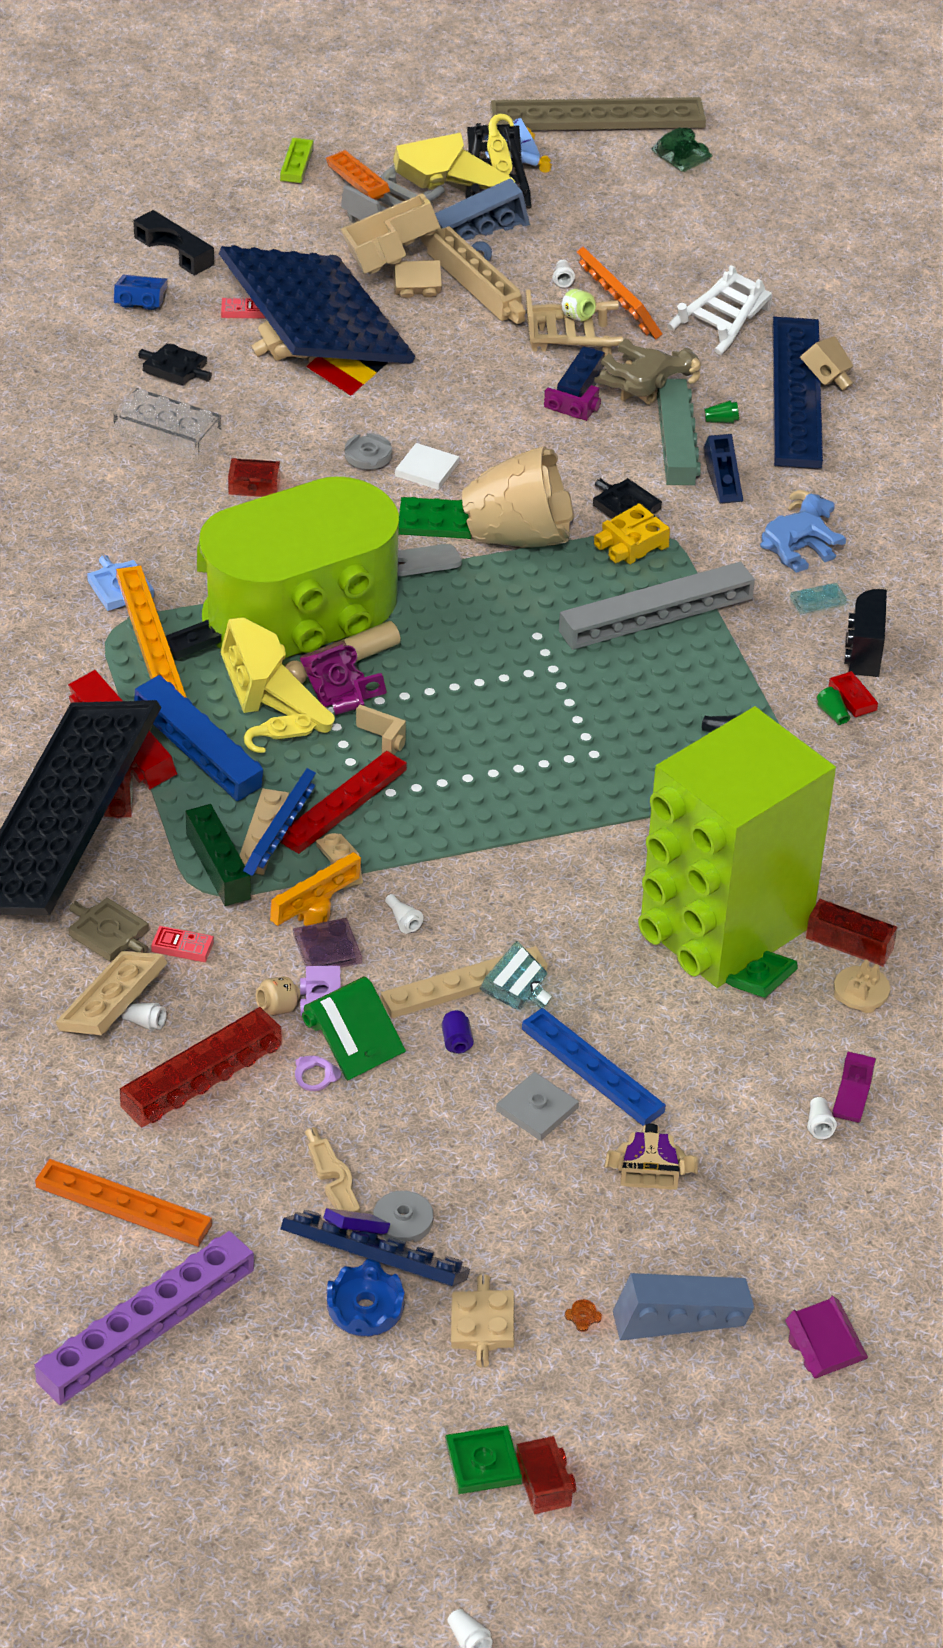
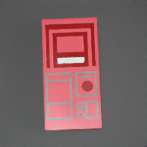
M222 298L221 318H265L251 298Z
M159 926L151 945V951L206 963L214 943V937Z

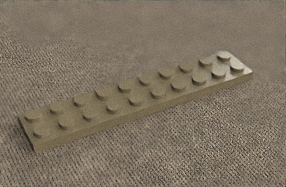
M701 97L491 100L490 104L492 117L497 114H506L513 122L521 118L524 125L531 130L706 127ZM500 120L497 125L508 124L505 120Z

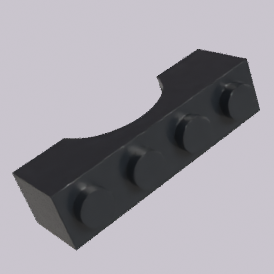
M154 209L133 220L135 239L148 247L163 245L179 250V266L195 276L214 266L213 246Z

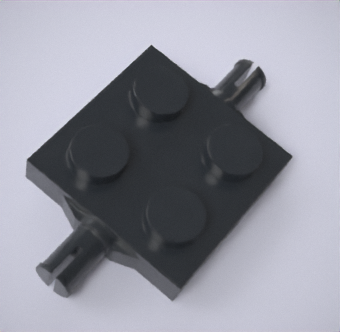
M166 343L157 352L140 349L138 353L139 358L146 360L143 363V372L180 385H184L196 377L207 382L211 380L212 373L202 370L207 364V356L198 354L195 351H189L175 344Z
M602 478L597 479L595 482V487L603 492L593 497V506L611 519L639 503L652 514L661 510L662 501L629 478L613 485L607 483Z

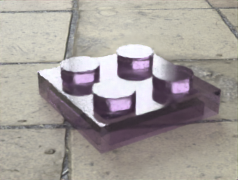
M347 918L293 928V937L305 968L306 966H340V968L362 964V955Z

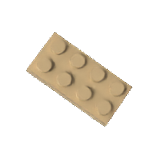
M121 951L56 1021L59 1030L102 1035L107 1032L110 1025L126 1011V1008L133 1000L142 994L145 987L168 964L164 955Z

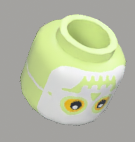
M580 289L569 290L562 300L563 313L577 321L583 322L588 320L596 309L594 296Z

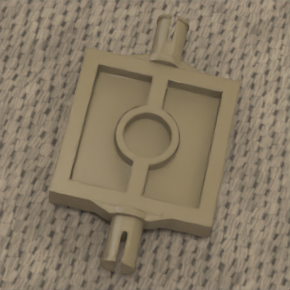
M107 897L98 905L90 908L84 907L77 901L71 904L69 910L80 918L68 928L69 936L111 962L121 951L127 949L140 953L147 952L148 946L138 941L139 938L149 931L148 923Z

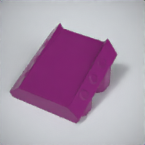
M344 640L334 642L300 657L315 693L324 707L332 704L331 699L354 694L353 680L364 677V674L358 670L355 664L357 660L355 648L346 645Z
M833 1295L828 1300L798 1311L794 1309L785 1319L790 1330L788 1342L793 1349L801 1352L804 1358V1366L814 1379L868 1358L839 1299Z

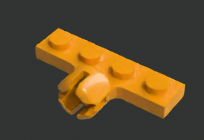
M352 852L346 857L338 859L327 868L319 870L308 879L297 883L282 894L276 895L271 899L270 921L279 926L297 915L298 921L304 919L303 924L308 928H320L323 923L326 924L331 914V896L359 879L361 857Z

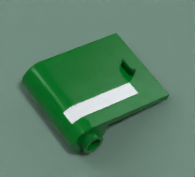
M365 976L304 1005L302 1018L305 1025L315 1031L321 1029L347 1081L406 1052L372 982Z

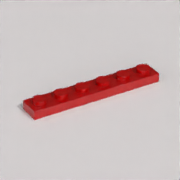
M386 750L289 826L280 843L300 854L407 770V762Z

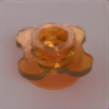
M581 1299L574 1302L571 1309L565 1311V1318L568 1321H572L578 1331L585 1332L592 1324L601 1322L602 1314L596 1311V1306L593 1302Z

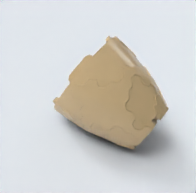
M543 446L515 455L480 474L477 479L462 490L463 509L469 515L467 524L475 541L486 544L520 546V548L543 547L568 542L570 538V521L574 518L570 493L564 490L556 465L558 456L553 449Z

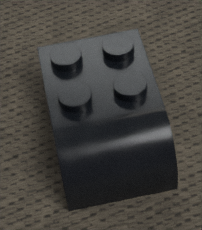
M871 589L861 593L856 599L854 613H849L848 628L852 630L846 632L845 647L850 649H845L844 664H848V672L852 671L855 675L879 677L885 642L886 589Z

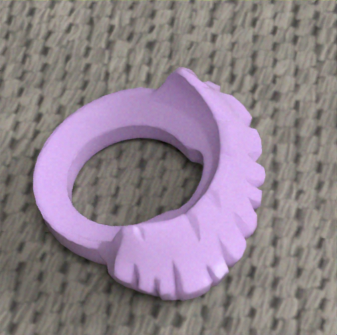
M302 1056L295 1060L297 1066L295 1070L296 1082L307 1091L323 1090L331 1082H336L341 1077V1071L337 1066L319 1056ZM316 1065L325 1069V1078L320 1084L308 1085L303 1082L302 1076L306 1070Z

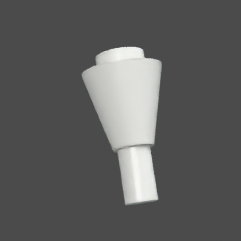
M393 894L386 897L385 902L392 909L402 933L414 932L421 927L424 920L421 911L400 902Z

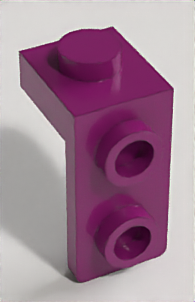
M593 385L587 389L582 397L549 387L546 388L544 394L545 408L585 421L588 420L594 411L597 412L601 405L599 387Z
M847 1051L842 1080L832 1112L834 1117L857 1123L861 1122L873 1079L876 1058Z

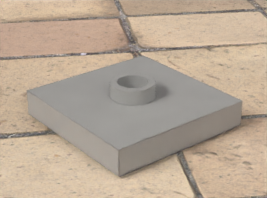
M535 1071L496 1104L497 1112L540 1141L579 1108L578 1100Z

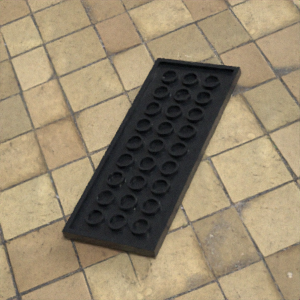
M157 700L70 703L0 828V915H51L162 708Z

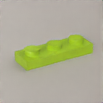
M292 138L280 172V181L302 183L314 147V140Z

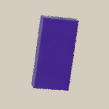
M326 1208L323 1217L326 1221L340 1228L385 1234L388 1233L390 1226L389 1222L372 1214Z

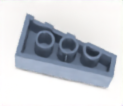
M512 178L435 213L441 229L450 226L465 241L474 239L475 235L479 234L487 236L493 234V231L504 229L507 231L513 229V226L522 225L523 227L530 225L523 192Z
M630 1273L613 1309V1316L619 1340L622 1341L745 1326L754 1309V1304L746 1278Z

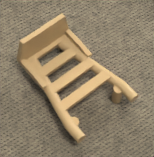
M530 289L526 290L529 339L533 351H537L539 346L542 347V351H546L547 344L602 346V351L605 352L606 356L608 353L612 355L611 346H619L623 341V336L595 337L592 317L583 321L585 336H576L574 319L567 317L563 313L562 305H532ZM618 301L596 303L595 312H598V325L600 327L608 325L607 311L618 310ZM556 320H565L566 335H557ZM546 323L548 334H538V326L540 331H543Z

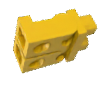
M639 503L610 521L602 522V531L594 535V546L599 550L609 547L608 555L613 562L618 563L625 560L630 565L636 562V558L644 557L655 548L660 550L668 548L670 528Z

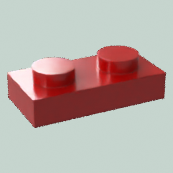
M852 671L829 679V687L840 691L845 706L854 717L877 711L878 702Z

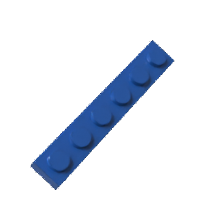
M306 768L254 848L243 870L244 872L253 876L258 867L264 869L271 854L273 855L280 840L283 839L289 826L292 825L298 812L301 811L306 800L314 790L315 784L311 782L316 772Z
M541 1008L522 1021V1030L642 1126L651 1123L665 1113L666 1104L544 1008Z

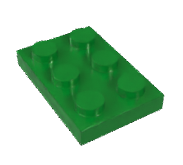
M401 497L399 535L471 539L472 537L467 524L469 515L464 512L462 500Z

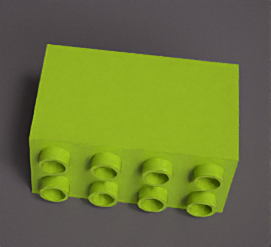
M756 706L655 765L653 794L650 797L651 817L649 836L646 838L645 876L642 879L641 916L638 919V925L643 936L652 944L662 943L677 955L681 967L689 975H701L713 986L719 988L726 983L728 975L737 974L745 969L748 963L763 957L765 951L773 953L813 927L836 766Z

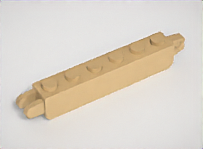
M450 226L443 229L438 228L430 236H420L421 242L427 247V253L434 260H440V265L501 321L510 319L516 324L525 322V309L521 304L522 295L520 290Z

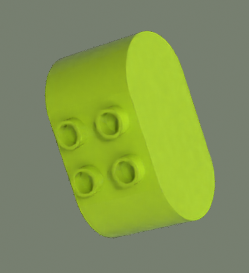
M336 476L301 484L226 508L212 515L201 528L199 545L201 554L207 563L208 597L202 608V622L208 620L209 628L212 626L216 632L221 634V642L215 645L220 649L222 648L229 619L243 617L275 633L280 644L284 645L285 658L302 652H313L322 645L351 637L383 623L392 614L397 603L399 513L395 503L381 489L368 482L350 477Z

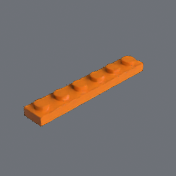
M346 150L326 158L328 166L361 193L377 200L382 198L385 193L390 192L386 181Z
M52 1159L48 1160L35 1179L36 1188L199 1247L212 1226V1217Z

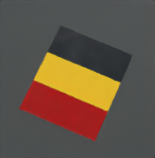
M316 357L306 367L352 396L388 362Z

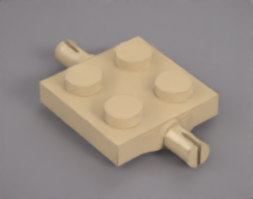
M484 1274V1284L482 1275L477 1277L476 1291L452 1292V1349L476 1351V1365L482 1367L483 1357L484 1367H487L489 1365V1351L497 1348H514V1290H490V1277Z

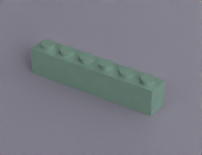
M667 379L665 385L657 389L666 485H695L696 476H700L701 464L696 462L699 460V447H696L697 432H695V417H693L694 405L691 403L692 389H688L687 379Z

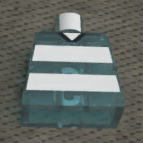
M517 940L485 977L480 987V990L519 1011L529 1000L539 1008H544L553 997L540 987L548 975L547 971Z

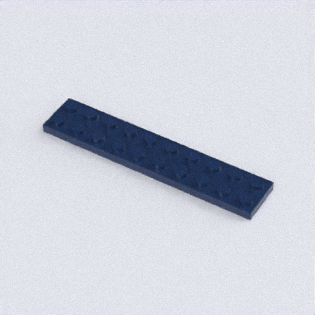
M773 316L774 466L822 469L821 381L800 358L809 348L819 342V319Z

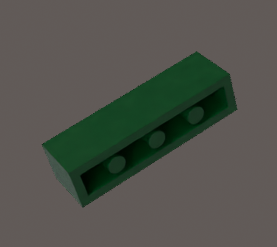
M212 804L185 810L186 835L224 906L250 900V875L243 871L245 865Z

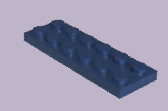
M313 1211L295 1212L294 1215L284 1217L281 1230L450 1286L467 1281L470 1268L462 1266L463 1261L446 1256L445 1260L434 1257L435 1252L429 1249L417 1247L416 1250L405 1247L406 1242L395 1238H388V1241L377 1238L378 1233L343 1229L320 1219L321 1214Z

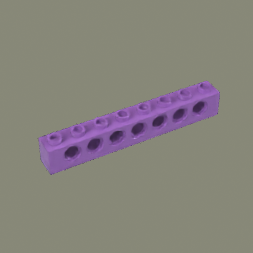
M230 1231L221 1237L214 1238L208 1246L188 1256L183 1263L173 1270L166 1271L160 1279L151 1285L141 1288L135 1296L125 1303L118 1304L109 1314L100 1320L93 1321L87 1329L75 1337L68 1338L62 1346L52 1353L42 1356L34 1364L36 1383L55 1402L62 1405L253 1272V1251Z

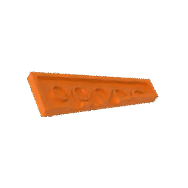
M584 246L580 248L577 254L581 258L579 261L581 267L586 272H589L596 282L598 281L605 291L608 290L615 301L618 300L620 305L626 311L628 310L636 321H639L640 324L638 326L646 336L651 334L655 339L659 338L663 333L643 303Z

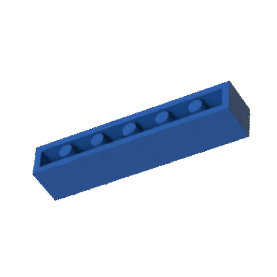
M158 675L135 688L134 701L157 700L162 707L153 725L237 802L262 787L263 768L260 763L248 756L240 745H236L222 729L215 726L206 714L201 713L188 698L181 695L172 683L167 682L161 675Z

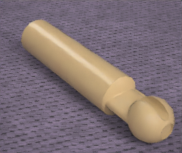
M387 621L343 640L346 645L355 648L357 662L400 644V634L396 625L392 621ZM296 660L288 662L285 667L301 684L304 683L308 675L302 663Z

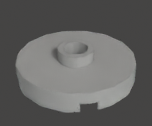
M367 433V436L362 437L361 434H358L346 442L345 458L348 463L357 468H381L392 459L391 443L388 439L378 434Z
M395 1191L386 1194L377 1201L373 1210L374 1216L390 1223L388 1233L379 1234L387 1241L388 1238H395L404 1242L412 1240L417 1242L428 1235L433 1226V1208L430 1203L420 1194L411 1191Z

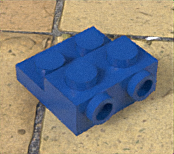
M123 274L114 285V303H119L121 307L126 308L141 305L144 309H157L163 303V293L167 289L168 279Z

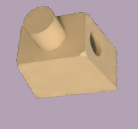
M835 336L815 343L800 356L824 385L835 382L841 391H844L853 384L846 374L853 368V364Z

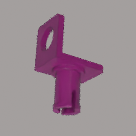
M378 673L353 680L354 694L331 699L335 716L356 710L359 705L365 706L363 701L365 699L386 694L383 674ZM370 682L379 683L378 688L373 691H367L365 686Z

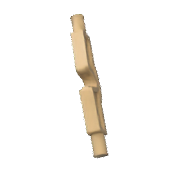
M312 1127V1131L308 1128L305 1131V1135L310 1142L308 1144V1152L314 1163L317 1177L320 1180L337 1179L325 1186L326 1196L335 1209L360 1213V1206L352 1191V1175L349 1168L336 1158L328 1139H321L316 1127Z

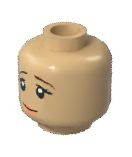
M286 976L265 979L256 990L258 1007L266 1014L272 1016L292 1012L297 1005V1001L300 999L298 986Z

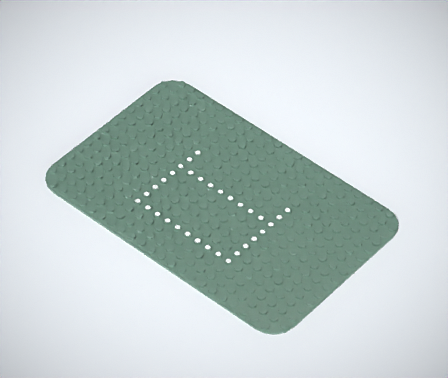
M594 536L568 540L566 543L520 548L461 559L462 565L457 568L398 576L397 603L392 614L383 623L392 621L396 625L400 634V644L359 660L355 664L358 670L364 674V677L378 673L383 674L387 693L363 701L365 707L406 721V741L403 749L397 751L395 756L407 762V770L319 839L331 833L342 834L359 853L363 874L650 818V797L653 794L655 765L709 734V732L702 731L704 716L736 715L737 717L756 706L778 724L779 722L717 609L573 650L560 634L559 619L561 611L697 574L688 554L679 545L677 540L669 538L668 548L663 550L655 548L644 557L636 558V562L630 565L625 560L618 563L613 562L608 555L609 547L599 550L594 546ZM203 604L157 611L165 636L202 622ZM129 616L111 630L105 641V658L118 696L123 701H134L135 688L151 680ZM331 642V643L322 645V646L319 647L318 649L323 648V647H325V646H328V645H330V644H332V643H334V642ZM213 645L176 660L173 658L185 695L201 713L208 716L215 726L222 729L236 745H240L248 756L260 763L263 768L262 787L237 802L157 727L152 725L149 731L170 753L177 775L151 789L177 868L188 884L202 893L219 896L186 835L185 810L212 804L240 855L262 788L289 792L290 794L306 768L316 772L311 782L315 784V788L301 811L298 812L295 818L297 820L382 754V736L358 728L356 726V710L335 716L331 704L325 707L335 717L331 731L322 733L313 729L309 735L285 739L257 736L252 739L253 744L258 747H264L266 751L264 753L251 751L244 743L245 732L249 728L265 723L270 718L287 715L266 704H263L259 711L243 713L220 653L221 649ZM302 652L282 660V664L285 666L288 662L294 660L301 662L300 657L308 653ZM307 676L302 685L319 701ZM368 683L366 685L367 691L377 689L379 683ZM316 841L300 854L279 842L275 852L269 858L264 875L255 873L253 876L250 875L251 895L294 887L297 883L315 875L319 870L327 868L331 863L316 846Z

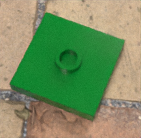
M765 951L763 957L748 963L745 969L735 975H728L726 983L734 988L766 998L798 969L797 961Z
M508 1425L445 1435V1443L458 1495L522 1484V1475Z

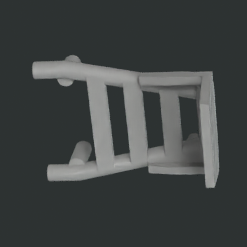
M394 165L380 176V178L388 183L391 193L406 200L417 196V194L396 183L397 173ZM348 185L343 187L341 208L347 210L351 223L356 222V218L362 220L387 209L380 205V202ZM439 185L432 191L424 192L432 207L433 200L443 194L445 189L442 185ZM387 193L378 199L391 207L402 202Z

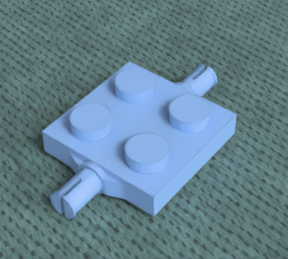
M107 555L101 556L99 563L103 568L87 573L88 583L107 611L126 606L116 578V569L138 565L134 560L114 564ZM146 579L151 596L153 598L154 589Z

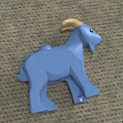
M804 490L794 491L790 494L789 499L792 501L795 499L802 500L794 501L789 505L788 509L801 508L798 513L786 516L780 515L775 520L770 521L765 528V532L762 533V543H760V546L763 549H769L778 554L781 563L797 573L808 569L809 564L794 550L808 545L816 551L824 562L835 559L836 554L832 552V548L827 546L825 542L829 545L846 544V537L830 530L820 517L830 518L829 513L835 509L832 501Z

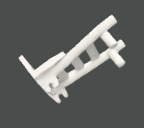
M730 265L729 271H725L723 277L697 300L688 306L685 303H679L677 306L678 314L667 324V327L674 331L681 323H687L688 317L691 314L718 328L720 344L714 351L722 355L734 341L746 318L751 319L760 309L767 312L771 310L772 293L765 290L762 280L757 279L755 283L738 274L736 268ZM722 294L743 305V307L739 310L716 298V296ZM707 304L734 318L735 321L732 324L701 307Z

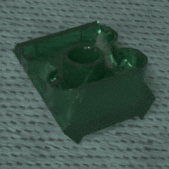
M679 127L664 134L651 148L653 153L682 172H686L708 161L713 156L705 144L694 140L696 135L693 130L686 127Z

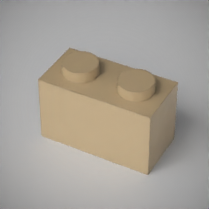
M440 260L402 261L394 264L395 295H400L402 298H410L414 294L433 297L440 293L442 287Z

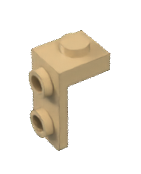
M363 705L357 707L356 726L382 736V753L387 750L395 755L397 751L403 749L406 741L405 720Z
M331 833L325 835L324 838L316 840V846L329 859L331 865L352 852L359 856V853L342 834ZM361 865L359 879L355 880L354 882L350 883L344 888L363 883Z

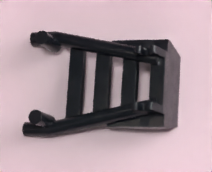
M476 123L475 127H467L468 152L479 159L481 152H488V142L482 141L489 138V125ZM509 123L497 125L499 133L507 140L508 149L512 157V168L516 170V174H509V176L514 179L516 184H520L519 188L523 192L526 209L532 208L531 191L521 160L519 125L512 127ZM481 158L482 161L491 165L490 158ZM476 183L472 186H466L465 198L467 199L479 193L480 186Z

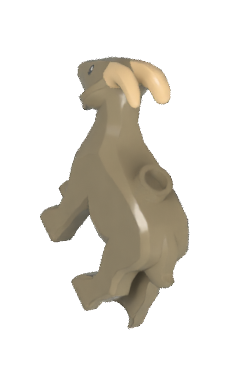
M625 338L619 344L618 351L624 353L623 358L634 362L631 365L618 363L608 353L601 360V364L606 367V370L603 369L600 375L595 377L594 382L611 388L623 389L625 392H629L636 397L647 396L658 387L662 388L667 378L675 373H682L685 376L692 374L688 382L694 384L700 378L701 362L698 356L689 348L673 351V356L660 350L634 346L630 340Z

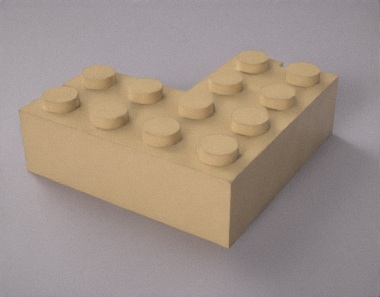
M422 193L341 228L351 255L364 274L367 272L372 274L381 270V266L385 263L393 265L400 262L402 257L407 256L403 245L413 243L415 238L423 235L426 237L434 234L436 229L440 228L430 201Z

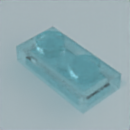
M837 583L794 591L790 595V600L799 614L846 605L847 600Z

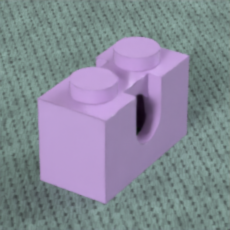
M306 966V978H300V995H306V999H300L301 1016L304 1012V1005L341 987L340 966Z

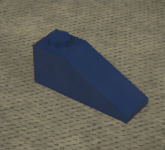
M732 434L708 436L703 448L707 471L719 504L743 502Z

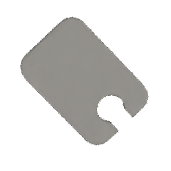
M439 544L398 551V562H404V564L398 565V576L453 569L462 565L460 555L451 544Z

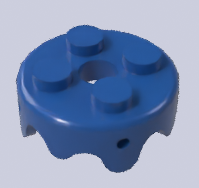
M366 1259L361 1266H345L340 1270L335 1281L329 1280L327 1283V1309L329 1316L334 1324L349 1334L357 1336L379 1335L394 1327L402 1316L405 1291L403 1290L401 1280L396 1273L393 1275L385 1273L381 1268L380 1262ZM367 1299L371 1300L373 1304L365 1307L359 1305L358 1302Z

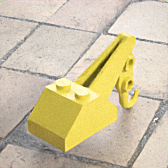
M497 114L490 119L487 149L491 165L463 149L461 133L396 146L393 158L396 173L422 189L429 188V190L443 185L445 181L472 186L476 183L480 186V189L485 190L512 178L509 176L512 171V161L508 145L499 133L497 123L500 120H505L512 127L514 126L513 120L506 114Z
M244 617L229 619L220 653L243 713L259 711L261 706L266 704L287 715L270 718L259 726L249 728L244 735V743L247 748L257 753H264L266 751L264 747H258L253 744L252 739L257 736L285 739L309 735L313 729L322 733L331 731L335 720L334 715L282 664L286 653L284 645L280 644L277 635Z

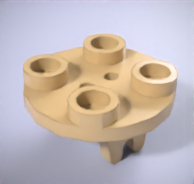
M867 959L863 961L861 966H851L843 969L837 974L834 981V997L836 1000L864 1013H872L876 1008L881 1007L888 1000L890 994L889 981L880 972L879 965L875 964L871 968Z

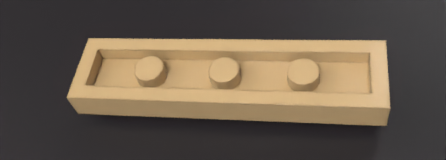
M262 788L239 855L245 866L254 848L288 798L289 792ZM267 864L264 869L258 867L255 874L264 875Z

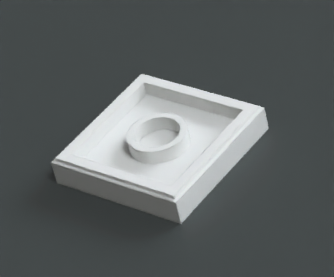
M415 443L395 469V476L439 490L459 464V456Z

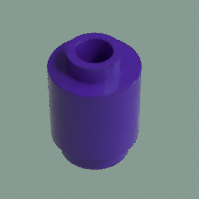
M459 1010L446 1013L441 1023L446 1049L458 1054L468 1051L474 1043L469 1018Z

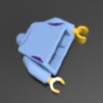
M518 118L513 123L514 125H519L522 163L534 166L538 164V169L541 172H550L552 167L550 158L548 156L539 158L540 154L534 142L535 133L524 125L521 118ZM485 152L487 158H490L489 153Z

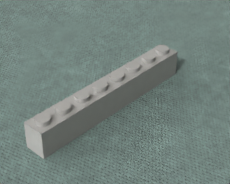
M740 561L561 611L559 632L572 650L753 599L755 579Z

